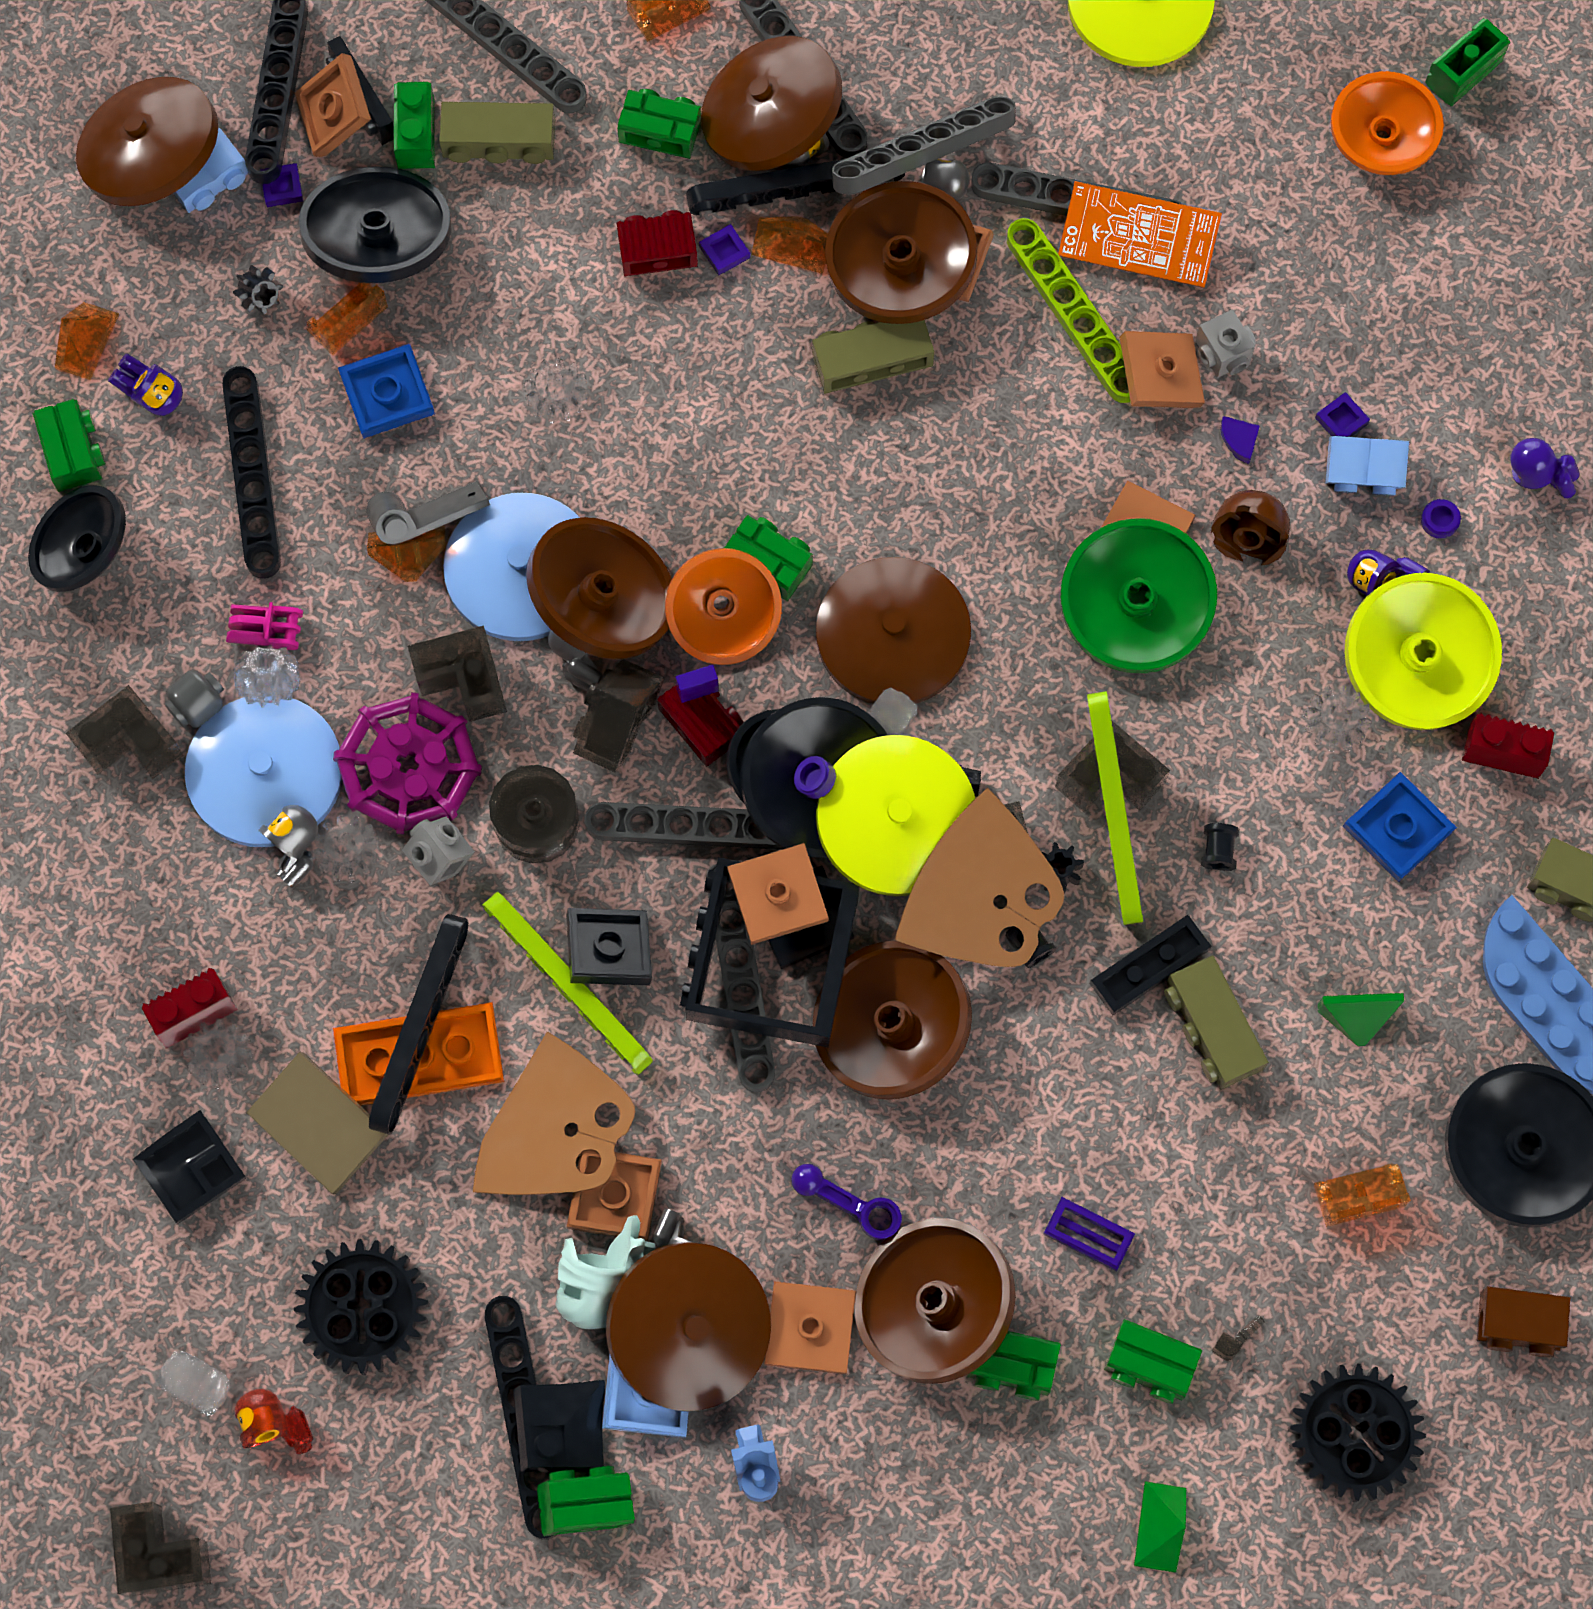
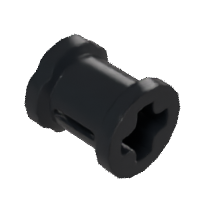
M1225 823L1205 825L1203 833L1207 836L1206 854L1201 858V866L1213 870H1235L1237 861L1233 859L1235 838L1239 836L1240 829Z
M1012 926L1005 936L1009 941L1013 940L1020 949L1024 942V936L1019 928ZM1040 930L1038 931V946L1028 962L1025 963L1027 968H1032L1050 957L1057 949L1053 943L1047 942Z

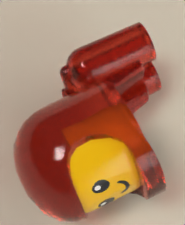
M263 1388L251 1390L237 1401L234 1413L243 1431L240 1435L243 1448L255 1447L282 1436L289 1447H294L296 1454H303L312 1449L311 1442L314 1438L305 1413L301 1409L292 1406L286 1415L277 1395Z

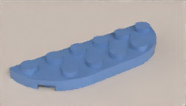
M1511 895L1495 912L1486 929L1483 946V968L1486 980L1500 1005L1556 1070L1571 1076L1585 1087L1590 1094H1593V988L1514 896Z

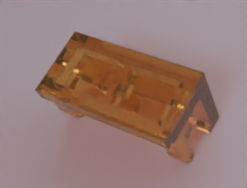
M626 0L627 11L647 42L711 9L708 0Z
M358 282V285L318 320L314 317L310 318L306 322L308 326L307 331L333 356L388 308L384 291L377 284L372 287L370 283Z
M1393 1163L1314 1183L1326 1227L1403 1208L1411 1201L1398 1164Z

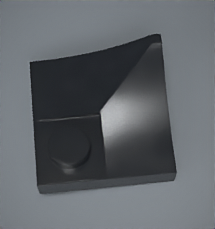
M201 1110L174 1127L132 1159L177 1225L246 1179V1176Z
M605 1380L550 1385H519L514 1389L521 1472H559L566 1470L589 1472L590 1469L604 1467L602 1420Z

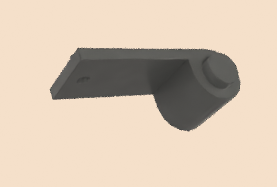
M476 481L411 510H407L400 497L393 492H380L369 500L366 513L380 540L386 544L396 545L487 507L490 503Z

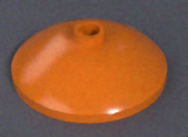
M1373 72L1356 78L1340 92L1331 113V132L1340 152L1357 167L1380 175H1399L1419 168L1435 153L1443 134V114L1435 96L1418 80L1397 72ZM1385 131L1389 137L1381 138L1377 135V132Z
M730 548L704 551L685 562L672 578L665 599L667 624L677 643L696 659L716 665L740 663L762 651L775 635L782 614L780 589L769 569L754 556ZM719 596H725L728 599V603L723 609H718L714 606V601Z

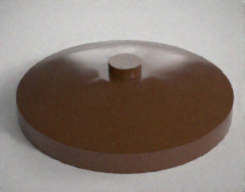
M780 36L750 46L723 67L706 93L701 113V126L706 141L721 160L732 167L742 170H768L795 160L811 149L824 136L837 115L842 98V79L839 69L822 46L804 37Z
M177 77L150 78L120 90L94 112L80 135L76 150V164L82 180L99 199L118 206L145 205L173 194L198 174L208 161L215 147L218 136V118L215 108L197 85Z
M895 181L880 184L863 191L840 210L827 235L825 259L829 278L835 291L855 312L882 323L908 324L923 321L940 314L961 297L975 272L977 242L974 227L967 212L949 194L939 188L921 182Z
M581 517L568 519L551 527L532 550L527 564L526 579L533 605L546 625L571 646L601 658L627 659L649 651L668 631L665 599L672 580L671 575L655 550L641 537L627 528L598 518Z
M883 557L869 560L845 572L833 583L824 596L816 622L818 652L824 667L833 680L852 696L867 703L886 707L917 704L943 691L952 683L962 669L968 655L971 640L970 615L966 603L956 586L944 574L930 565L903 557Z
M896 940L866 946L846 959L829 1048L815 1045L818 1054L832 1075L847 1088L863 1096L891 1100L921 1093L938 1083L952 1070L966 1047L972 1024V1007L968 990L959 973L942 955ZM822 986V988H821V990H820V992H819V995H818V997H817L816 1004H815V1007H814V1013H813V1026H814V1027H815V1024H816V1019H817V1014H818V1009H819V1004H820V999H821V994H822L823 986Z
M932 1218L914 1222L899 1229L891 1237L886 1238L865 1264L857 1284L854 1303L858 1333L872 1357L887 1370L905 1380L923 1384H938L956 1380L984 1364L1004 1340L1015 1309L1014 1277L1001 1249L974 1226L948 1218Z
M695 1242L669 1244L649 1252L635 1262L616 1286L609 1303L606 1320L608 1349L612 1361L623 1380L644 1399L677 1411L709 1409L730 1400L741 1392L760 1369L768 1350L771 1334V1316L767 1297L751 1269L743 1261L726 1250Z

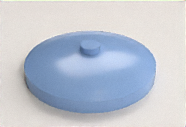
M511 493L488 500L489 506L466 515L450 536L443 564L445 584L455 608L467 622L492 637L509 641H531L547 637L550 628L535 609L528 591L526 579L528 560L538 541L551 527L562 521L580 517L561 502L539 494Z
M258 694L237 699L223 706L195 734L189 746L185 762V783L188 796L204 823L221 837L249 847H273L275 845L259 829L263 824L269 826L285 806L298 805L305 808L314 816L317 825L326 818L333 808L343 781L338 764L333 761L334 751L340 748L339 743L325 719L310 706L299 700L274 694Z

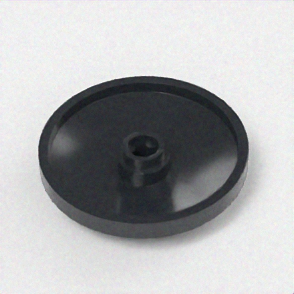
M364 167L342 172L318 185L302 205L299 215V229L305 252L324 271L353 282L386 283L408 278L432 265L448 245L451 234V219L449 206L443 194L425 178L397 168Z
M828 697L806 698L778 709L767 717L753 733L742 759L740 770L741 792L753 822L768 839L783 849L804 843L809 857H827L817 830L816 808L818 798L812 799L807 797L796 788L794 783V774L798 765L808 757L819 756L834 766L846 752L856 745L876 737L889 735L869 713L854 704L840 699Z
M1531 1063L1502 1066L1487 1072L1475 1080L1456 1101L1448 1118L1445 1131L1447 1163L1455 1183L1464 1196L1486 1215L1505 1224L1518 1227L1535 1228L1550 1226L1567 1220L1580 1212L1593 1200V1096L1571 1076L1559 1070Z

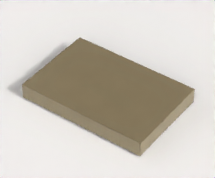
M299 1052L246 1112L331 1194H337L389 1135L369 1129L370 1114L304 1052Z

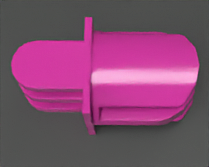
M269 602V607L231 604L230 613L233 616L229 617L228 628L230 631L227 632L226 642L268 646L271 651L273 649H298L299 643L295 639L296 634H299L301 631V627L298 625V618L303 617V610L295 607L274 606L273 602ZM277 617L287 618L286 623L277 622ZM275 633H284V639L274 638Z

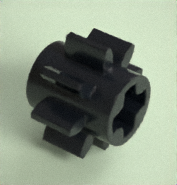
M250 265L248 272L243 275L237 274L236 277L239 280L238 289L234 290L233 294L239 299H244L241 306L248 312H251L256 307L261 313L266 314L267 308L274 304H280L278 290H281L283 285L277 280H273L275 272L268 267L263 269L261 273L254 265Z
M1054 842L1051 852L1048 855L1044 852L1042 854L1052 867L1055 861L1060 862L1061 867H1066L1065 874H1059L1058 870L1053 868L1065 894L1069 882L1074 885L1080 884L1081 877L1074 871L1083 868L1084 860H1075L1073 856L1074 846H1070L1067 850L1059 849L1058 844Z

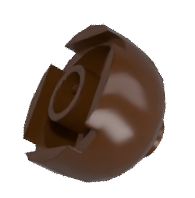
M1257 490L1239 491L1227 498L1217 511L1211 526V533L1213 532L1215 536L1213 543L1226 557L1244 562L1240 555L1242 553L1261 559V565H1269L1279 560L1286 551L1290 534V518L1284 505L1276 497Z

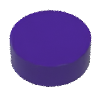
M1445 499L1431 501L1426 505L1421 515V525L1425 532L1432 537L1440 539L1453 535L1461 522V514L1457 506Z
M811 756L803 760L798 765L794 774L796 788L812 799L821 798L828 794L836 780L834 767L819 756Z

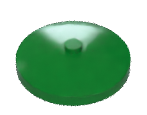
M1143 518L1126 519L1101 527L1084 539L1076 548L1063 574L1060 595L1061 610L1070 635L1077 645L1092 659L1117 671L1150 673L1179 663L1201 644L1211 627L1215 615L1217 584L1213 568L1200 546L1186 533L1170 524L1157 520Z

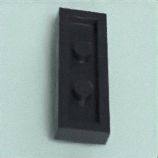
M338 36L328 41L329 57L325 59L327 65L341 53L352 57L371 118L364 125L366 132L369 136L376 135L381 145L394 140L392 119L341 36Z
M1186 915L1091 979L1089 984L1113 1016L1167 980L1171 974L1183 969L1210 951L1212 946L1190 916Z

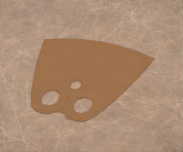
M988 787L959 815L930 854L909 895L895 940L942 956L991 966L1016 967L1027 963L1033 955L1039 942L1038 931L1045 922L1053 920L1064 902V891L1055 871L1035 842ZM1033 884L1044 885L1049 892V901L1041 909L1031 908L1025 900V892ZM997 895H1003L1007 899V904L1003 909H998L994 906L993 901ZM1008 926L1019 928L1024 936L1023 945L1015 952L1004 950L999 942L1001 931Z
M546 1032L482 1140L474 1176L473 1192L535 1195L578 1192L603 1185L610 1178L617 1161L614 1153L615 1145L620 1137L628 1133L634 1119L635 1106L632 1100L614 1080L580 1052L551 1033ZM613 1103L619 1108L620 1118L611 1127H601L595 1120L596 1110L602 1104ZM570 1123H575L578 1126V1132L573 1137H568L564 1132L565 1127ZM588 1149L597 1151L601 1156L599 1169L592 1174L579 1172L576 1166L579 1154Z

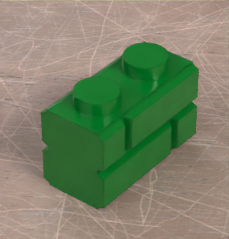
M1481 19L1472 27L1471 31L1464 34L1432 63L1425 83L1446 104L1453 106L1503 61L1510 40L1488 19Z
M397 82L394 84V154L398 169L435 168V99L432 85L429 82Z
M640 89L639 92L628 90L617 127L619 143L690 159L701 124V106L696 105L694 101L685 97H677L675 100L660 97L657 92L651 89Z
M75 399L58 403L54 407L48 406L34 410L33 417L51 480L57 491L61 492L101 480L102 475L99 467L106 465L99 443L92 444L89 433L95 432L96 428L90 410L83 411Z
M747 515L724 548L740 550L760 560L774 576L780 589L781 598L788 602L813 566V554L810 553V547L799 538L791 537L789 540L777 533V527L763 517L755 520Z
M1124 1319L1118 1330L1104 1370L1111 1372L1110 1379L1120 1385L1134 1388L1135 1383L1151 1388L1150 1396L1173 1404L1175 1398L1181 1401L1185 1398L1202 1350Z
M1008 1331L994 1354L984 1364L969 1373L967 1377L974 1378V1385L979 1388L999 1391L1000 1385L1016 1388L1015 1395L1018 1397L1039 1401L1040 1395L1048 1396L1051 1392L1061 1343Z
M605 1466L590 1469V1476L575 1478L574 1470L550 1473V1480L539 1484L537 1488L539 1508L541 1509L542 1534L544 1536L623 1528L633 1524L635 1517L628 1472L615 1474L614 1466Z

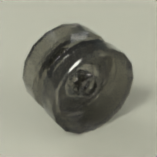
M538 764L520 766L506 773L494 786L489 801L491 823L502 848L515 859L532 864L550 862L563 855L575 842L580 827L576 796L568 780L556 770ZM535 811L537 815L530 816L529 814Z

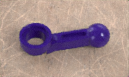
M802 1164L792 1174V1186L798 1194L802 1196L816 1195L854 1216L860 1222L864 1233L869 1237L884 1240L898 1231L902 1216L899 1207L892 1200L880 1197L869 1202L863 1201L824 1179L822 1171L813 1164ZM882 1208L889 1213L891 1223L888 1229L879 1231L870 1225L869 1213L871 1210Z

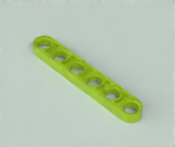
M1021 218L1015 220L1010 224L1007 232V245L1108 394L1117 402H1131L1129 393L1119 392L1114 386V382L1118 378L1126 377L1120 343L1041 228L1030 219ZM1026 230L1033 235L1034 240L1028 245H1020L1014 240L1013 235L1017 231ZM1046 259L1053 264L1054 270L1049 274H1040L1034 270L1033 264L1037 260ZM1064 288L1073 293L1074 299L1070 303L1061 304L1054 299L1053 294L1056 290ZM1079 318H1087L1093 322L1095 328L1089 333H1080L1074 328L1073 323ZM1106 347L1113 351L1115 358L1109 363H1101L1095 359L1094 351L1098 348Z
M1107 691L1087 694L1123 924L1143 922V915Z
M496 892L482 904L490 917L494 915L501 924L499 927L516 945L520 944L527 952L526 956L542 973L546 972L554 981L552 984L566 1000L575 1003L580 1010L578 1013L595 1031L599 1029L606 1038L605 1042L622 1060L625 1058L633 1067L632 1071L637 1076L653 1063L652 1058L585 984L570 983L569 967L499 892Z

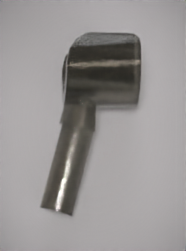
M1257 1315L1239 1331L1235 1338L1224 1331L1213 1347L1212 1352L1226 1361L1232 1360L1247 1339L1265 1323L1264 1319Z

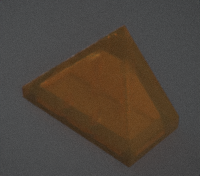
M799 216L760 217L751 255L823 274L826 267L825 246L828 233L807 218Z
M83 302L62 317L55 369L91 380L119 317V313Z
M445 525L396 545L386 544L381 541L376 532L368 533V556L405 582L417 581L445 548Z

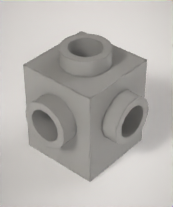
M1233 309L1199 325L1195 340L1199 347L1198 353L1202 363L1206 368L1211 367L1217 378L1227 373L1236 375L1245 370L1250 365L1256 345L1253 332L1247 325H1242Z
M447 816L431 822L426 819L418 823L410 831L411 838L402 849L414 868L419 871L430 886L454 877L475 853L460 834L458 828L451 823Z

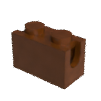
M1487 1286L1480 1292L1477 1341L1488 1342L1487 1349L1511 1352L1513 1351V1346L1529 1348V1355L1554 1357V1351L1559 1352L1561 1348L1567 1347L1571 1297Z

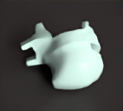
M637 1215L627 1218L622 1232L611 1243L606 1255L592 1253L577 1254L573 1239H565L561 1252L562 1258L558 1266L560 1288L557 1290L555 1304L562 1317L572 1322L576 1327L582 1329L605 1328L609 1303L619 1281L635 1262L656 1249L655 1243L645 1241L642 1238L638 1239L641 1222Z

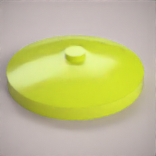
M1068 0V11L1076 32L1096 53L1122 65L1152 67L1172 62L1184 56L1200 42L1210 25L1215 0Z
M1413 573L1386 582L1371 592L1361 602L1347 629L1345 663L1355 691L1366 706L1375 714L1403 728L1433 730L1465 719L1486 701L1500 673L1502 643L1497 623L1491 611L1473 590L1447 576L1433 573Z
M889 735L876 737L856 745L834 764L833 767L836 772L834 786L828 794L818 798L816 822L818 835L829 860L849 881L877 894L908 896L937 843L959 815L975 799V794L967 775L960 765L938 746L910 736Z

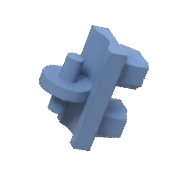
M760 1425L737 1429L735 1431L739 1448L732 1449L731 1452L740 1491L743 1490L750 1500L755 1502L767 1501L776 1494L778 1482H781L773 1441L764 1442Z

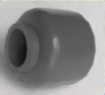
M189 670L166 689L168 700L164 705L182 727L189 724L191 727L198 728L223 708V700L219 694L224 691V688L210 672L203 676L196 670Z

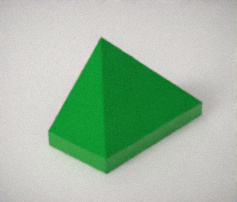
M1404 993L1323 996L1317 1004L1318 1013L1355 1045L1366 1046L1404 1002Z
M1144 1482L1134 1566L1176 1573L1186 1529V1488Z

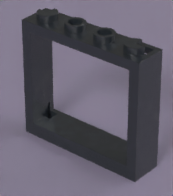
M718 857L716 869H709L705 881L704 892L710 893L708 906H700L696 930L702 931L699 945L692 944L689 954L688 968L694 969L691 984L684 982L679 1006L686 1007V1020L829 1048L860 887L850 882L815 876L823 901L840 904L815 1027L702 1005L727 884L732 883L727 866L740 863V861Z

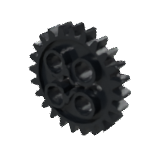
M358 1239L355 1251H350L348 1246L341 1242V1255L335 1256L329 1249L325 1250L328 1262L323 1265L313 1260L312 1264L317 1271L316 1275H302L309 1288L308 1290H296L295 1294L305 1300V1304L294 1307V1312L305 1316L306 1319L296 1324V1328L299 1331L310 1330V1333L302 1342L306 1346L318 1343L313 1353L317 1359L329 1353L327 1359V1366L333 1369L341 1360L342 1369L345 1374H349L354 1364H358V1369L364 1376L367 1374L369 1364L373 1363L381 1373L384 1369V1359L389 1358L395 1365L399 1364L396 1354L399 1349L408 1354L412 1353L407 1343L409 1338L415 1340L422 1339V1336L414 1328L416 1324H428V1319L419 1314V1310L430 1307V1303L428 1300L418 1298V1295L427 1290V1286L425 1283H413L421 1274L418 1268L405 1271L410 1259L407 1255H404L395 1261L397 1250L394 1246L391 1245L382 1254L381 1243L378 1240L373 1242L370 1250H366L362 1239ZM359 1271L365 1272L364 1299L372 1305L371 1308L364 1310L366 1342L363 1344L359 1343L360 1316L352 1309V1306L359 1305L360 1302ZM380 1276H389L393 1282L390 1291L384 1295L374 1294L372 1292V1284L375 1279ZM348 1278L351 1281V1289L348 1294L339 1298L332 1296L331 1287L337 1279ZM384 1316L392 1318L393 1329L388 1335L379 1337L373 1334V1325L377 1319ZM340 1319L350 1320L352 1329L349 1335L342 1339L333 1338L331 1331L334 1323Z
M1359 1363L1354 1366L1352 1375L1348 1374L1344 1365H1339L1336 1371L1337 1378H1334L1329 1371L1325 1370L1321 1373L1323 1386L1311 1380L1307 1385L1313 1395L1300 1393L1296 1397L1305 1406L1304 1409L1293 1408L1290 1411V1414L1300 1420V1422L1288 1427V1432L1299 1435V1440L1292 1443L1289 1447L1293 1450H1302L1304 1454L1295 1462L1296 1465H1310L1311 1469L1307 1473L1306 1479L1310 1480L1319 1475L1322 1478L1319 1487L1321 1492L1326 1490L1331 1484L1334 1485L1336 1499H1340L1346 1490H1350L1352 1502L1360 1500L1362 1491H1365L1370 1501L1376 1500L1377 1487L1386 1496L1393 1493L1390 1480L1400 1486L1406 1484V1478L1401 1471L1415 1472L1417 1467L1410 1460V1457H1421L1424 1454L1423 1450L1414 1445V1441L1426 1438L1425 1433L1416 1431L1414 1425L1424 1420V1416H1412L1410 1412L1418 1401L1410 1400L1405 1402L1402 1396L1408 1387L1404 1385L1394 1390L1391 1387L1394 1375L1390 1374L1383 1381L1378 1380V1367H1373L1368 1375L1365 1376ZM1349 1393H1359L1365 1398L1367 1407L1364 1413H1355L1349 1408L1347 1403ZM1331 1404H1335L1339 1408L1340 1413L1350 1425L1355 1427L1361 1424L1365 1428L1362 1437L1374 1450L1381 1453L1384 1458L1382 1462L1375 1458L1372 1450L1364 1440L1359 1438L1353 1441L1349 1437V1434L1352 1432L1351 1426L1340 1416L1332 1412L1330 1409ZM1327 1420L1334 1424L1337 1430V1436L1334 1441L1328 1442L1319 1436L1317 1431L1319 1421ZM1379 1424H1387L1393 1428L1396 1434L1393 1445H1385L1380 1442L1376 1433ZM1349 1452H1358L1364 1457L1366 1468L1363 1473H1354L1349 1469L1346 1461Z

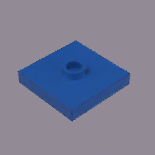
M410 344L338 367L363 439L435 415Z
M1401 772L1343 825L1398 882L1407 876L1457 828Z

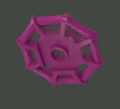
M411 692V696L372 707H366L365 705L358 710L359 715L339 750L334 751L333 761L338 764L349 799L347 806L351 811H359L396 830V834L404 835L405 831L412 830L418 823L426 819L431 822L447 816L450 821H453L458 817L457 811L476 777L482 774V765L477 762L466 728L468 721L463 715L456 716L419 697V693ZM409 712L408 723L405 724L398 723L388 729H384L378 722ZM417 713L442 725L445 729L435 734L416 724ZM370 728L377 738L367 754L355 753ZM452 736L461 763H451L448 760L443 744ZM408 755L415 757L414 763L419 767L416 770L409 769L406 773L401 772V763L398 762L399 758H406ZM355 765L366 766L370 774L372 785L362 791ZM447 775H459L447 798H443L438 791ZM379 794L398 804V814L371 799ZM424 799V801L431 799L436 805L432 808L407 814V806L413 805L414 802Z

